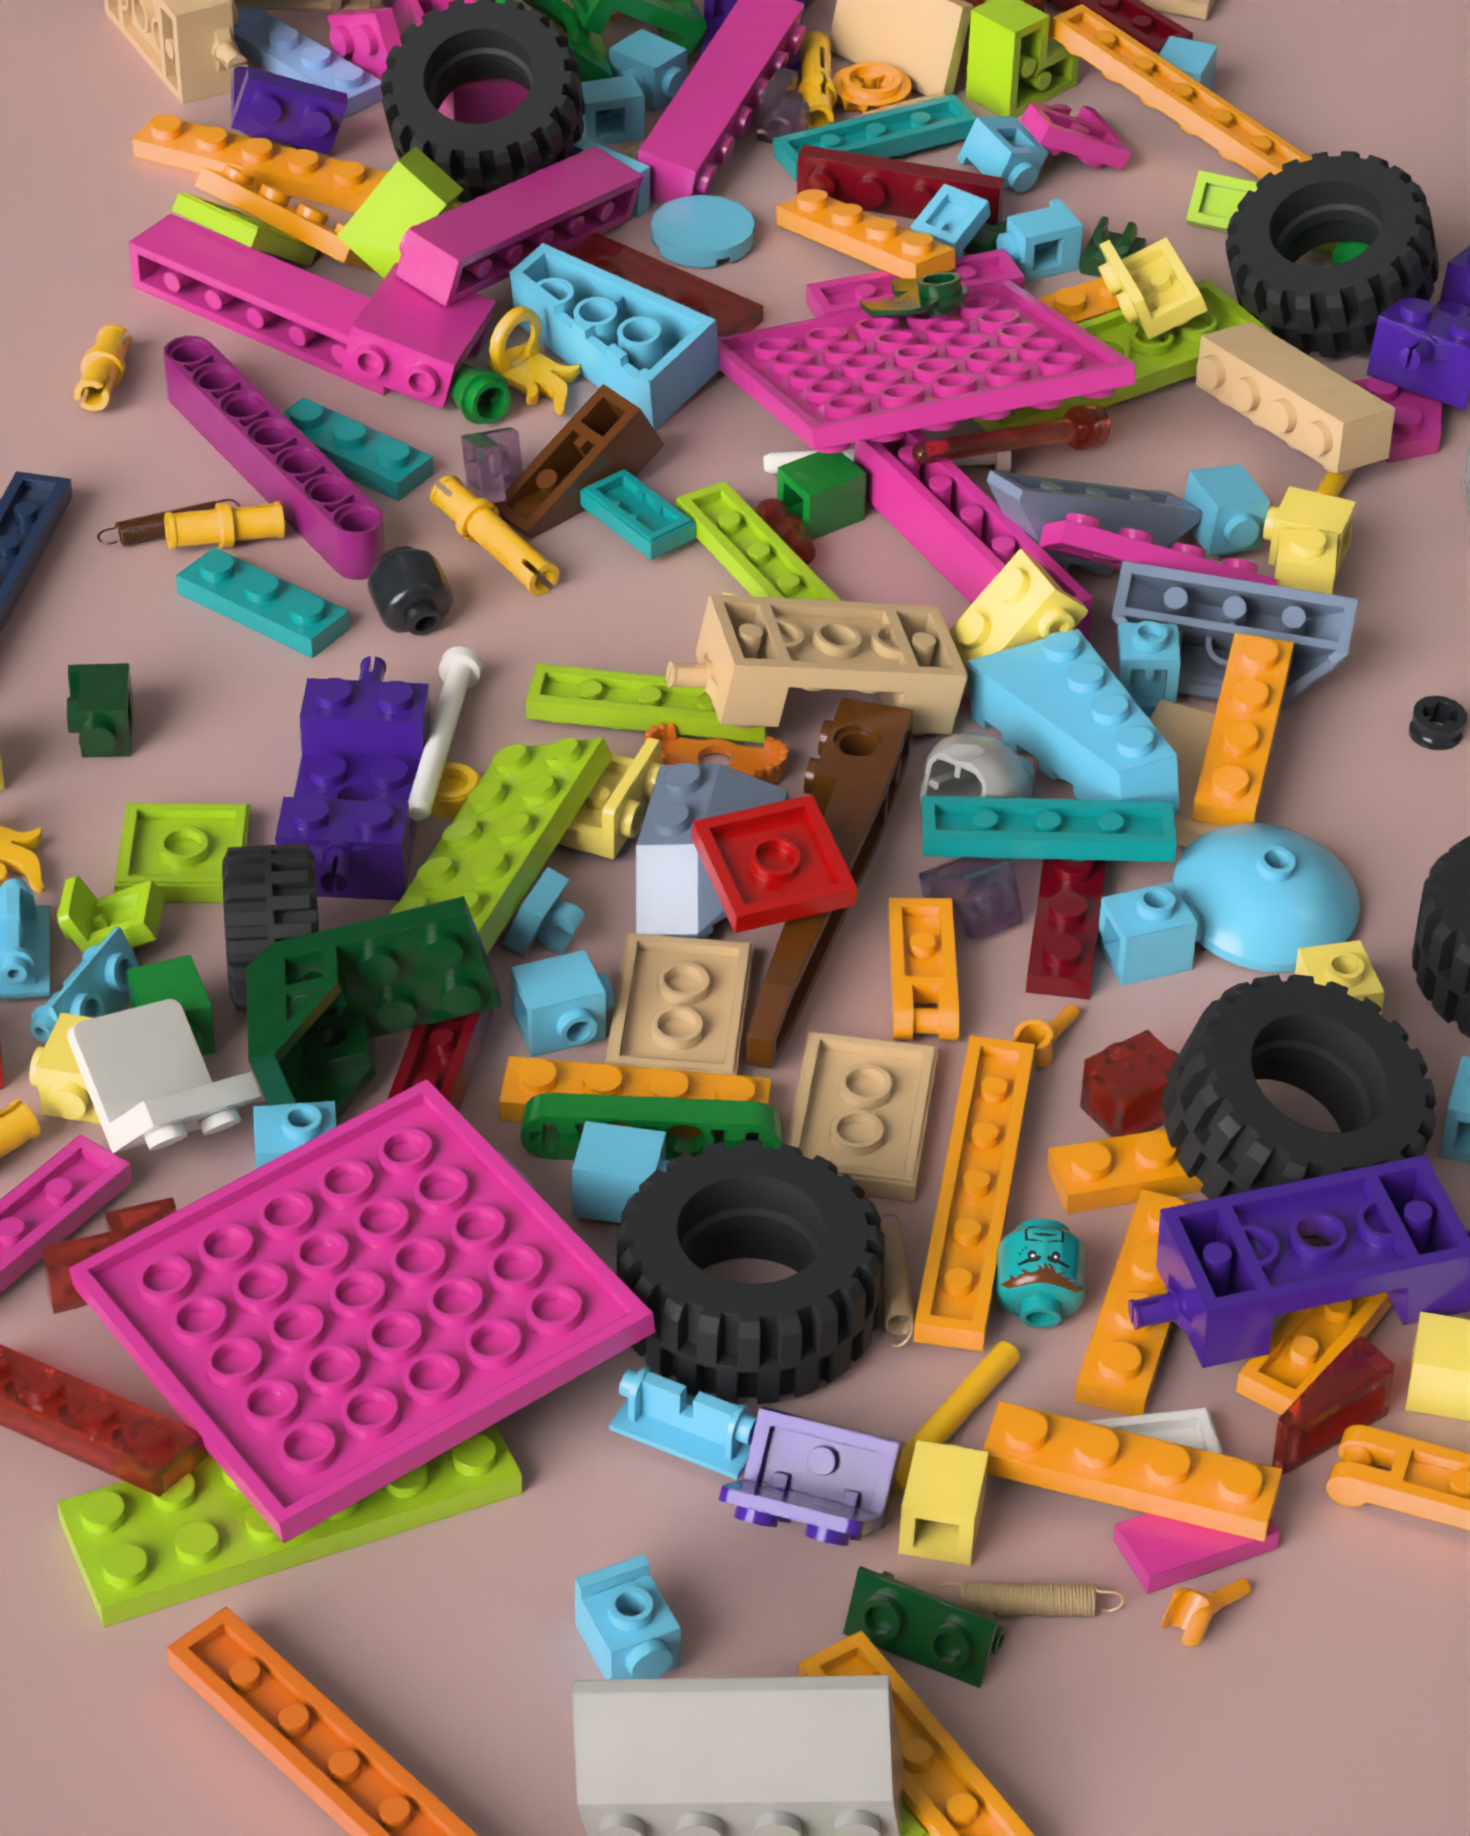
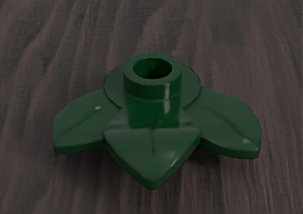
M953 272L932 273L918 279H892L891 287L895 296L876 302L860 301V308L867 314L875 317L910 316L924 312L930 315H946L956 312L958 304L968 299V289L962 285L961 275Z

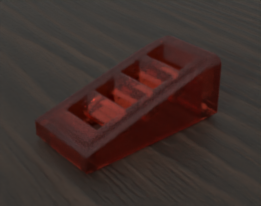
M1359 1336L1349 1343L1278 1418L1272 1467L1283 1469L1282 1475L1287 1474L1339 1444L1345 1429L1353 1425L1370 1426L1387 1416L1396 1365L1363 1336Z

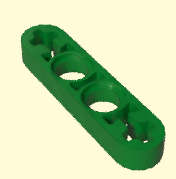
M545 1093L532 1097L524 1105L520 1129L521 1143L529 1153L540 1158L552 1160H575L583 1132L580 1131L581 1124H585V1121L604 1124L621 1122L634 1128L666 1132V1160L671 1161L686 1152H689L692 1157L702 1154V1149L706 1145L724 1142L726 1148L741 1147L743 1140H758L763 1142V1147L779 1149L781 1143H783L784 1124L782 1116L775 1108L765 1103L754 1101ZM546 1124H554L556 1128H547ZM677 1125H689L699 1129L702 1134L695 1138L683 1139L672 1135L669 1130ZM716 1130H724L723 1137H717ZM746 1133H758L759 1137L746 1136Z

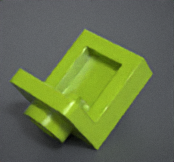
M77 875L65 880L61 903L57 910V920L65 938L70 942H75L82 953L90 946L101 944L115 927H121L132 950H137L147 943L157 940L165 896L151 879L97 899L81 877Z

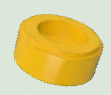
M445 762L431 814L441 818H455L468 799V794L480 781L479 774L465 764Z

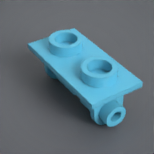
M18 878L8 879L0 887V999L50 996V905L36 906L34 892L25 881Z
M115 927L101 944L88 947L83 953L82 962L64 981L62 990L55 992L45 1005L38 1006L32 1012L30 1032L35 1039L42 1043H47L60 1013L96 1018L119 1012L130 999L127 969L141 965L121 927Z
M647 1366L642 1367L639 1371L629 1368L625 1372L620 1382L619 1394L627 1397V1399L610 1422L609 1430L733 1479H739L746 1468L757 1420L756 1416L751 1415L750 1406L745 1404L737 1406L701 1391L698 1392L696 1397H692L686 1394V1385L657 1375L652 1368Z

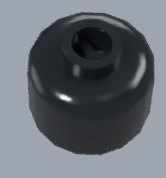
M409 546L396 547L381 555L376 561L367 582L369 594L383 624L396 633L410 632L414 635H424L432 632L440 625L453 602L451 587L438 560L428 551Z

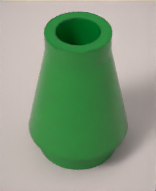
M463 362L452 381L449 393L464 417L474 424H492L499 421L507 413L511 403L507 382L497 373L472 367Z

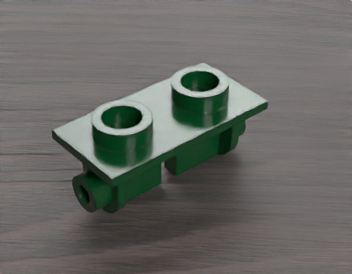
M860 1566L857 1571L843 1634L851 1636L862 1630L875 1647L980 1688L983 1684L990 1653L997 1655L1006 1637L1007 1627L998 1624L996 1614L988 1611L985 1614L978 1613L895 1580L894 1574L884 1571L880 1574Z

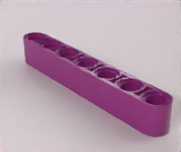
M183 336L169 341L164 347L167 398L170 403L268 503L280 501L284 519L338 574L353 580L368 579L376 561L385 553L383 514L380 509L211 342L198 336Z

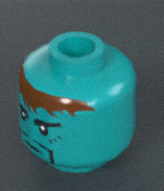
M1032 1219L1019 1224L1013 1232L1001 1240L997 1249L996 1295L999 1304L1010 1314L1019 1316L1020 1321L1027 1326L1048 1328L1059 1324L1061 1318L1068 1317L1081 1308L1086 1299L1087 1253L1084 1243L1070 1232L1066 1225L1055 1220Z

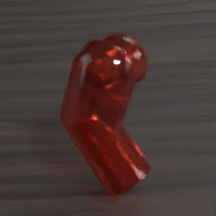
M769 498L759 502L755 512L806 565L810 564L815 558L816 549L806 523L797 515L785 513V504L779 499Z

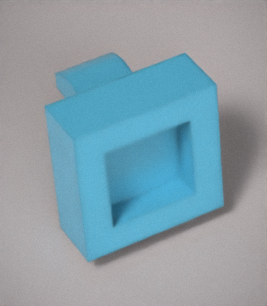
M547 867L522 903L502 945L524 957L538 937L547 949L563 955L576 935L574 932L586 915L579 907L572 903L559 902L570 879Z

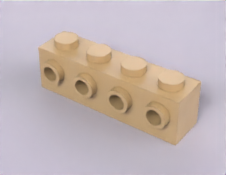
M1254 322L1201 335L1196 367V386L1214 396L1219 403L1235 409L1251 419L1254 425L1270 431L1286 441L1289 447L1305 453L1321 463L1324 469L1332 473H1351L1358 467L1389 458L1395 407Z

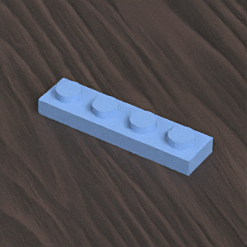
M246 8L238 12V24L233 26L234 41L239 48L240 54L277 75L347 93L348 105L344 114L345 117H349L383 100L381 80L330 51L328 48L303 35L262 9Z

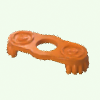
M671 722L667 726L664 723H660L658 726L652 725L650 730L645 731V736L643 737V745L648 737L661 740V764H700L699 759L704 755L719 753L731 758L732 763L728 767L770 784H775L781 780L788 761L789 750L786 743H782L780 739L774 740L772 736L766 737L763 748L736 745L724 739H690L678 737L676 725Z

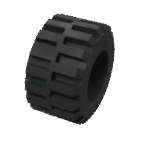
M308 843L229 847L222 861L228 983L230 997L237 1010H247L246 967L271 943L319 932L315 856Z

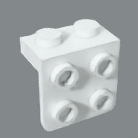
M166 999L80 1021L68 1031V1042L112 1153L144 1144L148 1145L150 1151L158 1150L181 1141L188 1136L187 1132L201 1129L203 1135L223 1131L241 1121L239 1110L261 1097L252 1072L212 1082L181 1004L174 999Z

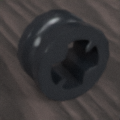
M1436 695L1424 697L1417 701L1412 712L1413 719L1409 724V736L1419 746L1430 750H1447L1457 746L1462 739V730L1467 722V713L1463 706L1455 700ZM1432 722H1439V723H1442V724H1444V725H1443V726H1440V725L1433 724Z

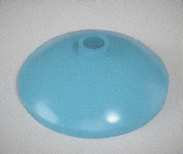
M1241 823L1213 829L1201 835L1186 847L1177 861L1172 877V882L1185 903L1193 905L1199 915L1202 935L1198 943L1216 956L1252 970L1271 973L1295 972L1298 948L1350 942L1359 919L1360 899L1358 890L1352 876L1342 862L1314 839L1295 830L1278 825Z

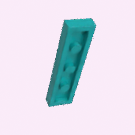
M954 94L773 138V157L797 181L798 154L803 144L882 158L903 157L914 151L934 146H947L955 141L966 139L976 120V116Z
M922 796V856L1175 862L1177 838L1173 802Z

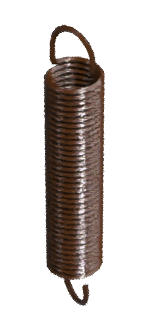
M222 499L197 505L194 504V506H186L180 509H172L166 512L178 513L215 509L216 503L224 501L234 502L238 507L240 504L233 499ZM165 511L158 512V514L145 515L144 517L131 518L130 520H122V522L117 521L115 527L99 532L97 539L103 544L117 543L118 541L104 542L100 539V535L103 532L114 530L117 526L123 546L164 537Z

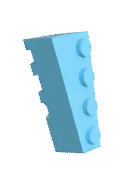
M544 243L509 272L513 307L526 306L537 313L542 326L540 342L569 365L579 364L580 374L598 388L605 384L639 407L655 431L719 371L716 320ZM528 321L518 324L528 333H531V326Z
M1079 629L1068 632H1055L1044 639L967 661L972 720L984 729L993 726L1002 734V743L1014 752L1018 753L1026 750L1038 759L1039 770L1052 780L1059 778L1073 785L1076 798L1081 800L1173 802L1174 817L1180 815L1177 754Z

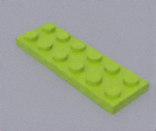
M1205 279L1196 282L1195 285L1200 291L1208 311L1190 319L1184 325L1174 327L1150 340L1138 321L1131 325L1128 324L1121 309L1077 323L1078 326L1134 362L1136 384L1116 388L1114 395L1105 398H1086L1081 395L1063 399L1064 403L1061 406L1052 409H1034L1027 406L1013 409L1008 417L999 420H982L977 417L973 419L993 437L995 433H1009L1010 441L1017 440L1051 426L1065 423L1082 415L1108 408L1113 404L1197 376L1196 367L1201 335L1248 322H1254L1270 333L1272 331L1213 282Z
M564 738L549 744L525 746L518 743L500 749L494 755L492 763L477 786L468 794V799L452 823L444 830L442 838L426 862L418 869L416 877L400 901L392 908L390 914L464 896L486 955H488L613 758L604 738L584 740Z
M493 1424L286 1543L280 1540L211 1454L57 1501L59 1521L103 1627H107L522 1494V1474L496 1424Z

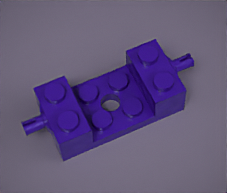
M1470 246L1448 262L1440 301L1434 306L1430 302L1419 298H1401L1378 316L1366 375L1464 411L1470 408Z
M371 656L365 657L361 661L359 680L307 678L300 712L302 757L294 797H283L275 843L276 845L308 843L315 856L317 897L400 901L407 890L418 821L410 817L408 800L431 727L429 684L406 683L403 681L383 682L387 666L380 657L375 656L373 671Z
M1426 1155L1160 1209L1156 1268L1166 1287L1167 1293L1128 1301L1129 1317L1135 1330L1174 1321L1187 1334L1201 1367H1211L1270 1354L1273 1317L1284 1313L1387 1292L1403 1325L1417 1323L1420 1311L1445 1316L1469 1312L1470 1230H1465ZM1318 1235L1322 1240L1332 1243V1245L1314 1247L1306 1244L1301 1239L1306 1236Z

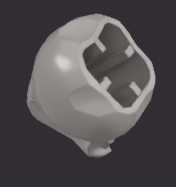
M977 733L952 734L941 739L926 759L925 775L920 786V804L922 805V796L1031 798L1035 783V768L1030 760L1014 753L999 739Z

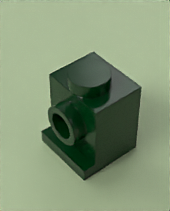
M129 663L68 665L70 697L67 698L68 732L79 733L82 758L131 756L134 707Z

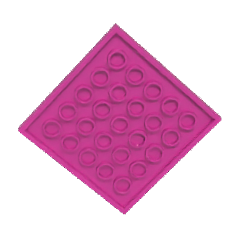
M1010 280L967 288L968 299L958 304L956 312L946 315H930L924 312L910 316L875 317L859 309L717 337L719 370L813 450L826 454L843 452L850 448V443L867 439L874 442L896 441L903 438L904 432L920 428L928 431L950 430L957 426V421L974 417L982 420H999L1008 417L1011 414V410L1027 406L1034 409H1052L1061 406L1064 403L1063 399L1081 395L1086 398H1105L1114 395L1116 388L1136 384L1133 361Z
M427 1079L69 1268L75 1290L283 1543L656 1332L653 1312Z

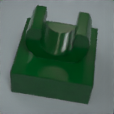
M1103 216L1081 255L1080 273L1095 277L1102 276L1098 267L1107 262L1099 244L1110 240L1121 260L1146 248V239L1136 237L1138 232L1136 224L1129 222L1123 234L1111 232L1108 230L1109 217Z

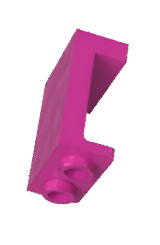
M395 262L351 326L342 369L349 374L434 407L443 408L448 400L454 376L468 354L478 355L485 345L496 301L474 293L445 307L398 277L396 271L399 263Z

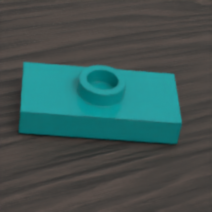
M626 469L580 489V506L650 560L696 539V522Z

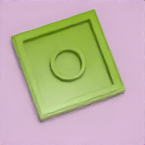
M185 192L182 194L178 193L172 211L248 247L311 267L317 249L250 215Z
M126 803L114 884L115 892L152 879L165 896L164 903H223L222 861L229 847L249 846L252 824L251 804Z

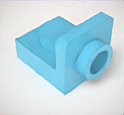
M943 184L910 226L911 231L929 234L933 237V240L955 248V257L964 256L963 250L991 215L989 201Z
M1154 621L1119 623L1117 631L1118 663L1116 677L1145 715L1151 717L1160 699L1174 703L1177 700L1181 664L1178 626Z

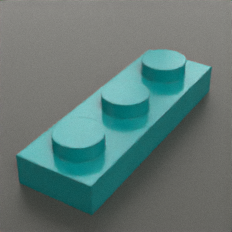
M303 397L282 412L347 478L394 500L400 501L434 475L433 456Z
M216 547L211 548L176 575L178 594L312 659L350 629L349 610Z

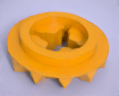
M857 63L841 69L832 79L837 88L836 102L843 104L844 109L849 112L854 110L862 111V113L905 102L910 100L911 81L909 77L899 69L884 63Z

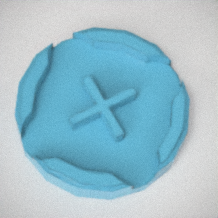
M710 195L684 196L664 203L654 212L650 223V239L653 245L659 246V254L668 261L685 267L705 269L716 267L717 260L730 257V263H733L743 258L752 249L755 239V222L751 212L735 201Z

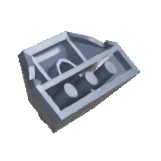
M990 470L987 478L988 485L1002 513L1021 527L1038 545L1044 524L1066 520L1068 513H1076L1101 520L1100 529L1119 534L1121 528L1150 533L1154 535L1153 544L1167 548L1195 526L1202 514L1201 510L1168 491L1021 475ZM1042 548L1065 571L1068 570L1069 564H1078L1082 568L1097 574H1113L1114 568Z
M1122 561L1111 617L1117 628L1118 624L1122 622L1140 623L1143 621H1154L1177 625L1181 658L1177 696L1218 702L1234 633L1294 642L1293 657L1281 706L1282 709L1348 659L1358 599Z
M721 763L660 765L636 844V934L706 939L714 932L712 925L723 920L727 915L691 839L693 821L789 800L788 791Z

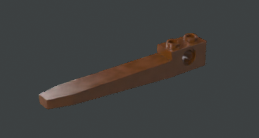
M842 698L834 721L824 720L818 743V755L820 758L811 757L809 759L804 779V793L813 794L859 889L885 832L911 757L913 710ZM850 907L785 922L763 981L747 1034L746 1064L771 1069L774 1066L797 1024Z

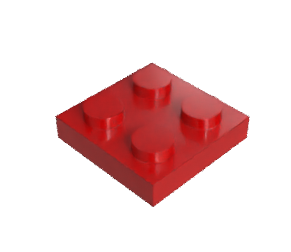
M813 794L693 821L691 839L734 933L856 905L858 888Z

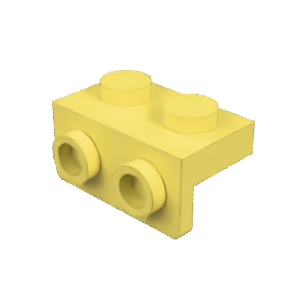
M1167 237L1122 260L1110 240L1099 244L1107 263L1098 268L1112 296L1121 292L1115 297L1129 325L1138 321L1149 340L1174 327L1184 325L1190 319L1208 311L1200 291Z
M1020 548L949 629V633L961 660L967 666L968 660L1044 639L1055 632L1071 631L1087 615L1088 609L1081 601L1064 592L1036 558Z
M648 737L635 759L611 753L613 758L558 843L559 845L615 859L627 838H635L641 828L644 811L649 804L660 765H664L661 764V740Z

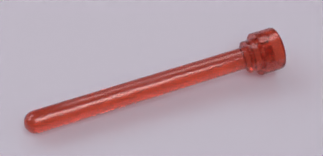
M1098 404L1078 405L1068 409L1061 420L922 441L913 447L912 457L918 464L925 465L1065 442L1076 450L1097 448L1102 446L1110 435V420L1106 411Z

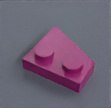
M392 7L348 9L327 15L331 27L329 34L330 42L335 53L381 80L382 73L387 69L386 59L391 48L395 45L402 47Z
M1029 103L1021 121L1049 154L1059 156L1064 151L1074 154L1079 161L1096 169H1100L1105 164L1123 170L1132 152L1094 108L1082 106L1078 116L1074 117L1069 115L1072 109L1067 105L1054 104V106H1050L1044 103Z
M1372 376L1368 379L1352 381L1395 407L1389 458L1385 459L1388 463L1438 453L1441 438L1442 402Z

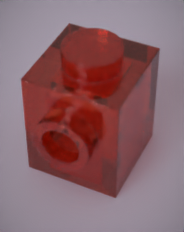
M1148 1029L1122 1042L1109 1045L1103 1051L1084 1060L1080 1108L1111 1138L1149 1132L1163 1126L1168 1118L1165 1117L1162 1109L1163 1091L1168 1084L1167 1075L1179 1054L1172 1049H1168Z

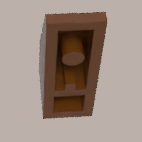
M602 384L497 499L494 505L499 510V517L532 539L585 510L580 506V489L623 469H626L636 477L660 451L664 443L639 407L605 384Z

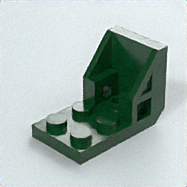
M462 896L271 943L246 967L248 1061L268 1105L335 1101L337 1121L376 1075L375 1037L412 1029L414 1026L428 1023L429 1025L501 1007L500 989L465 897Z

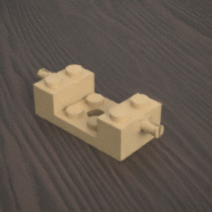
M104 0L105 13L182 104L231 92V78L235 67L242 66L247 68V64H245L247 60L240 54L239 48L234 41L233 26L237 25L239 21L234 0Z
M709 594L695 652L699 664L669 661L666 670V682L669 688H702L711 697L719 723L738 728H752L754 726L779 727L789 687L801 688L806 691L836 689L857 690L866 694L879 693L883 705L913 710L912 735L922 736L927 733L951 734L960 701L970 700L968 674L938 606Z

